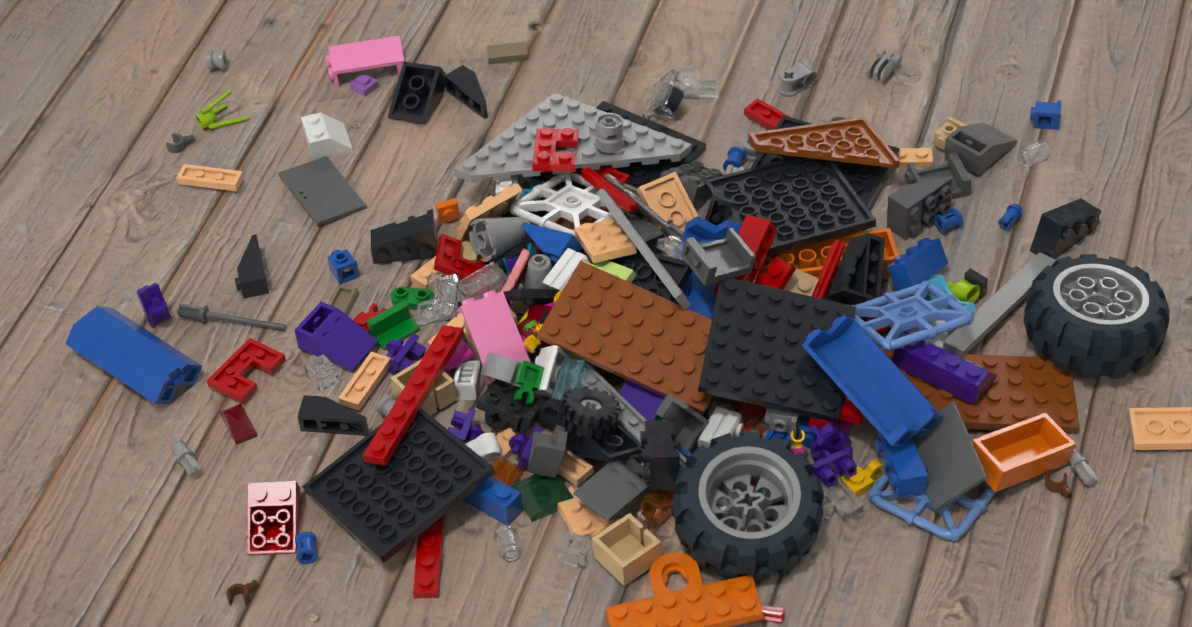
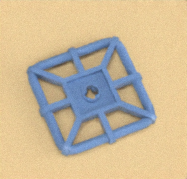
M924 281L922 284L893 293L886 292L881 297L857 305H851L856 307L854 320L885 351H893V349L924 339H934L936 335L963 326H969L974 320L973 314L958 303L957 298L945 293L939 287L932 284L931 281ZM931 293L937 297L930 301L924 299L926 295ZM946 307L952 310H940V308ZM860 317L878 318L865 322ZM936 320L948 321L933 327L930 325ZM887 326L892 327L886 338L875 331ZM917 327L921 330L898 338L901 333L908 332L912 328Z
M885 470L868 493V499L870 503L906 520V523L911 526L915 524L941 538L955 542L967 532L979 514H983L986 511L987 504L996 492L988 486L979 499L973 500L965 495H961L936 512L927 491L904 496H897L895 489L882 491L889 482L888 471ZM982 481L975 487L984 486L988 484L985 481ZM907 498L918 505L914 510L908 511L889 501ZM956 503L970 510L957 528L954 526L949 512ZM928 508L942 515L946 529L920 516Z

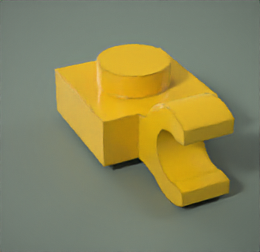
M875 459L867 465L865 470L858 466L856 475L850 478L845 475L840 477V484L854 498H857L870 490L874 485L873 480L878 479L883 474L879 470L882 468V464Z

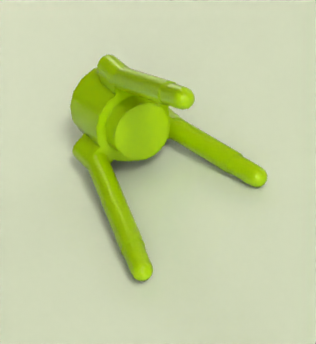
M228 90L209 106L200 110L201 113L196 115L202 129L208 127L209 130L247 121L250 118L246 116L214 123L217 121L215 114L227 108V104L213 111L211 109L232 93L231 90Z

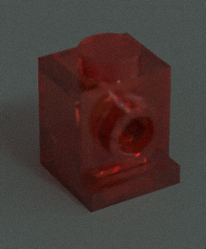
M733 399L730 402L735 412L742 415V423H746L749 427L758 425L766 414V409L763 406Z

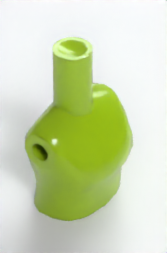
M965 279L955 283L946 281L952 294L960 301L974 303L980 295V286L973 285Z

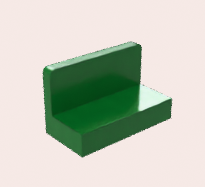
M404 300L367 320L369 333L379 341L378 345L383 350H387L386 344L389 340H405L413 333L416 334L420 331V326L411 318L409 305Z

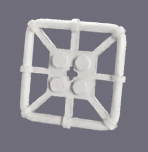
M572 172L558 174L544 184L535 186L530 193L510 206V212L514 216L525 217L528 221L538 226L570 233L574 236L573 230L556 224L554 221L562 217L573 222V226L576 228L580 227V220L587 215L598 219L594 223L601 222L606 218L614 219L611 212L608 213L598 209L599 207L606 206L600 197L595 195L599 190L584 180L581 175ZM564 181V188L558 192L552 190L553 187ZM571 181L586 186L587 188L583 190L576 186H573ZM542 197L547 198V199H545V200L533 201V200H535L536 198H542ZM618 206L623 213L626 212V210ZM545 210L550 213L546 214L543 217H539L535 214L530 213L529 211Z

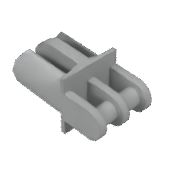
M882 50L880 53L877 52L876 60L867 69L866 76L870 79L873 77L874 80L883 83L890 74L895 75V70L901 64L902 57H895L893 53L887 54L885 50Z

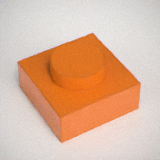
M456 198L435 203L439 224L460 219Z

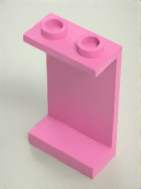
M400 36L329 46L330 55H326L330 80L334 79L335 87H339L337 74L396 65L399 76L404 62Z
M491 290L482 294V299L475 301V298L472 297L461 302L462 306L457 309L458 314L463 313L483 366L488 353L501 355L518 362L522 360L530 362L503 291L496 293L495 290ZM483 377L486 386L495 381V379Z

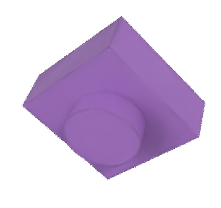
M366 73L361 74L350 82V88L364 97L379 87L378 80Z

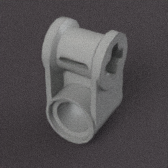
M801 62L796 63L791 68L780 73L781 86L779 87V93L784 97L795 96L815 83L817 73Z

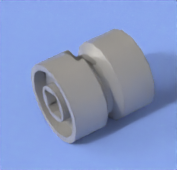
M605 113L596 118V148L599 151L614 153L623 148V118L620 115Z

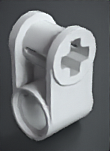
M484 433L466 443L469 448L489 464H493L502 458V453L494 433Z

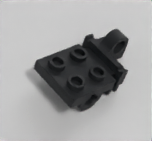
M495 380L477 400L475 406L486 412L485 421L493 429H502L507 423L514 425L513 432L520 430V434H524L526 431H529L536 421L552 429H555L556 425H561L562 423L558 420L561 407L560 400L556 398L550 399L542 395L537 402V398L534 397V401L527 405L525 404L527 399L525 394H522V398L516 401L514 395L518 389L498 380Z

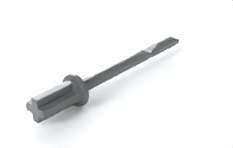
M610 173L604 175L610 183L636 201L638 207L662 226L660 230L677 244H681L683 232L673 224L672 219L665 221Z
M180 304L177 311L179 317L201 320L202 323H206L207 319L210 318L276 330H285L287 328V325L209 312L208 306L197 307Z

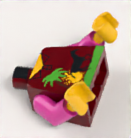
M560 290L555 295L554 302L542 305L533 304L525 314H516L517 329L527 353H533L536 349L540 351L541 348L553 346L537 339V334L563 290Z

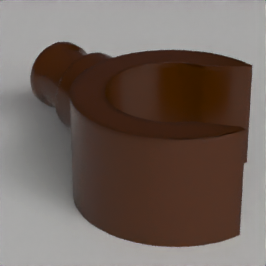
M1050 470L1046 472L1044 485L1048 491L1053 493L1060 492L1066 498H1070L1073 495L1066 485V473H1064L1062 481L1053 482L1049 478Z
M253 580L246 585L240 583L231 585L226 591L228 604L231 606L232 598L235 595L243 594L245 606L248 605L250 602L249 594L259 586L258 582Z

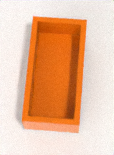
M1046 413L973 439L972 441L987 475V479L984 481L995 492L1044 474L1048 470L1052 471L1067 465L1076 446V443Z

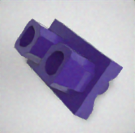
M157 283L150 286L145 285L137 290V296L152 328L161 321L171 318L168 305Z
M413 333L405 344L402 339L397 341L389 340L386 344L387 357L392 359L395 356L392 360L393 365L389 369L391 374L395 375L397 371L401 372L415 362L408 359L409 356L418 361L424 356L426 348L417 342L419 338L417 334Z
M472 408L469 409L468 414L456 410L454 412L450 425L460 428L461 431L448 427V430L463 443H465L466 439L470 442L484 434L479 424L471 426L476 410Z
M828 422L822 428L816 424L810 428L811 432L817 435V439L811 443L810 453L817 459H820L819 453L824 449H827L832 454L845 449L852 443L849 435L843 430L839 432L837 427L831 422Z
M535 425L528 441L523 433L510 438L509 446L512 449V454L518 455L522 453L515 468L516 470L522 472L524 466L528 468L533 433L535 431L541 432L542 428Z
M849 447L832 454L827 449H824L819 453L820 459L812 464L814 476H817L821 483L827 487L835 485L838 481V475L842 473L848 478L857 473V466L853 460V451Z

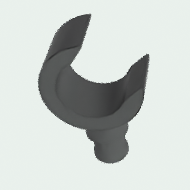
M172 134L173 142L176 144L166 143L167 150L174 154L182 152L186 147L185 144L195 140L194 135L182 136L181 134Z

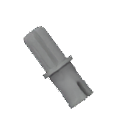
M183 440L174 441L171 445V450L176 455L178 464L183 466L189 475L196 477L201 472V467L195 459L194 452L187 448Z
M1075 446L1069 460L1071 470L1080 476L1084 484L1092 486L1097 482V477L1089 467L1088 459L1084 458Z

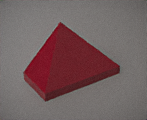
M241 404L220 411V415L236 445L258 437Z

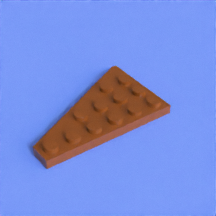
M865 117L748 134V141L756 152L899 168L900 164L899 158Z

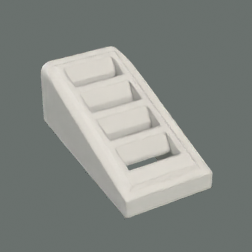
M465 361L456 367L454 381L457 400L455 401L476 400L481 367L480 361Z

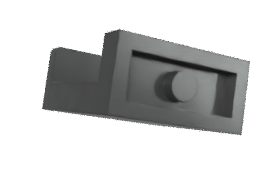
M956 152L948 154V163L916 170L913 163H908L907 172H905V180L908 185L951 176L953 177L951 200L970 196L971 178Z
M733 228L727 230L724 239L701 245L694 237L685 239L681 255L704 285L750 274L755 262L754 252L750 250Z

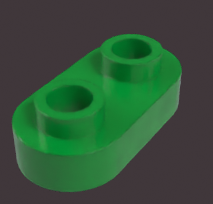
M397 287L391 292L393 306L404 300L409 305L410 310L426 311L435 304L434 294L428 289Z

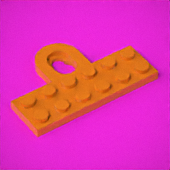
M681 552L664 554L653 562L649 572L654 593L653 597L606 607L610 627H731L764 619L752 575L703 585L697 562L690 555ZM673 572H679L689 583L682 590L672 591L666 588L668 576Z

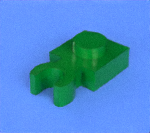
M525 360L520 361L515 384L520 385V389L514 395L516 401L522 398V394H525L527 398L525 404L528 405L534 401L532 390L536 391L540 388L544 367Z

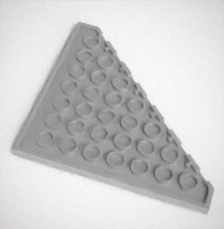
M553 93L456 167L454 171L456 177L471 183L480 182V178L493 177V181L510 179V175L523 174V177L540 176V172L546 171H532L536 129L546 127L551 129H579L578 148H556V153H577L576 168L582 169L590 167L592 170H599L600 166L612 165V168L628 167L629 163L641 162L642 165L656 164L661 159L670 158L671 162L681 161L692 151V144L636 124L628 119H623V148L614 153L601 152L596 148V118L607 112L585 105L577 100L569 99L561 94ZM553 172V174L570 173V172Z

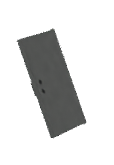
M327 156L278 173L279 177L317 226L367 208V205Z
M954 401L938 411L943 418L926 435L921 438L917 435L912 437L926 472H928L926 491L936 512L987 479L985 470Z

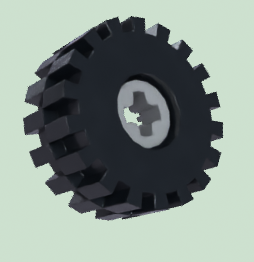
M577 386L574 390L570 388L563 395L558 420L562 422L561 426L563 428L568 427L567 431L570 433L576 432L578 437L584 435L586 439H591V437L600 439L601 436L607 438L609 434L613 435L616 431L621 411L620 402L615 400V396H609L605 390L602 392L598 391L599 388L596 387L589 389V386H584L581 389L580 386Z

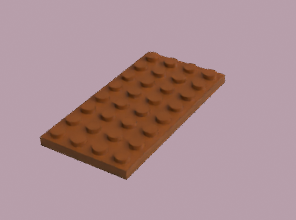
M580 260L540 328L537 339L550 345L559 346L563 351L663 397H666L669 393L702 415H704L714 397L711 394L698 392L712 319L690 309L684 310L679 304Z
M885 351V354L893 360L894 351ZM965 354L962 358L997 374L995 380L975 405L900 369L938 411L954 401L967 429L1000 430L1046 413L1065 433L1078 434L1080 426L1072 371L1070 370L1068 373L1055 367L1053 360L1050 358Z

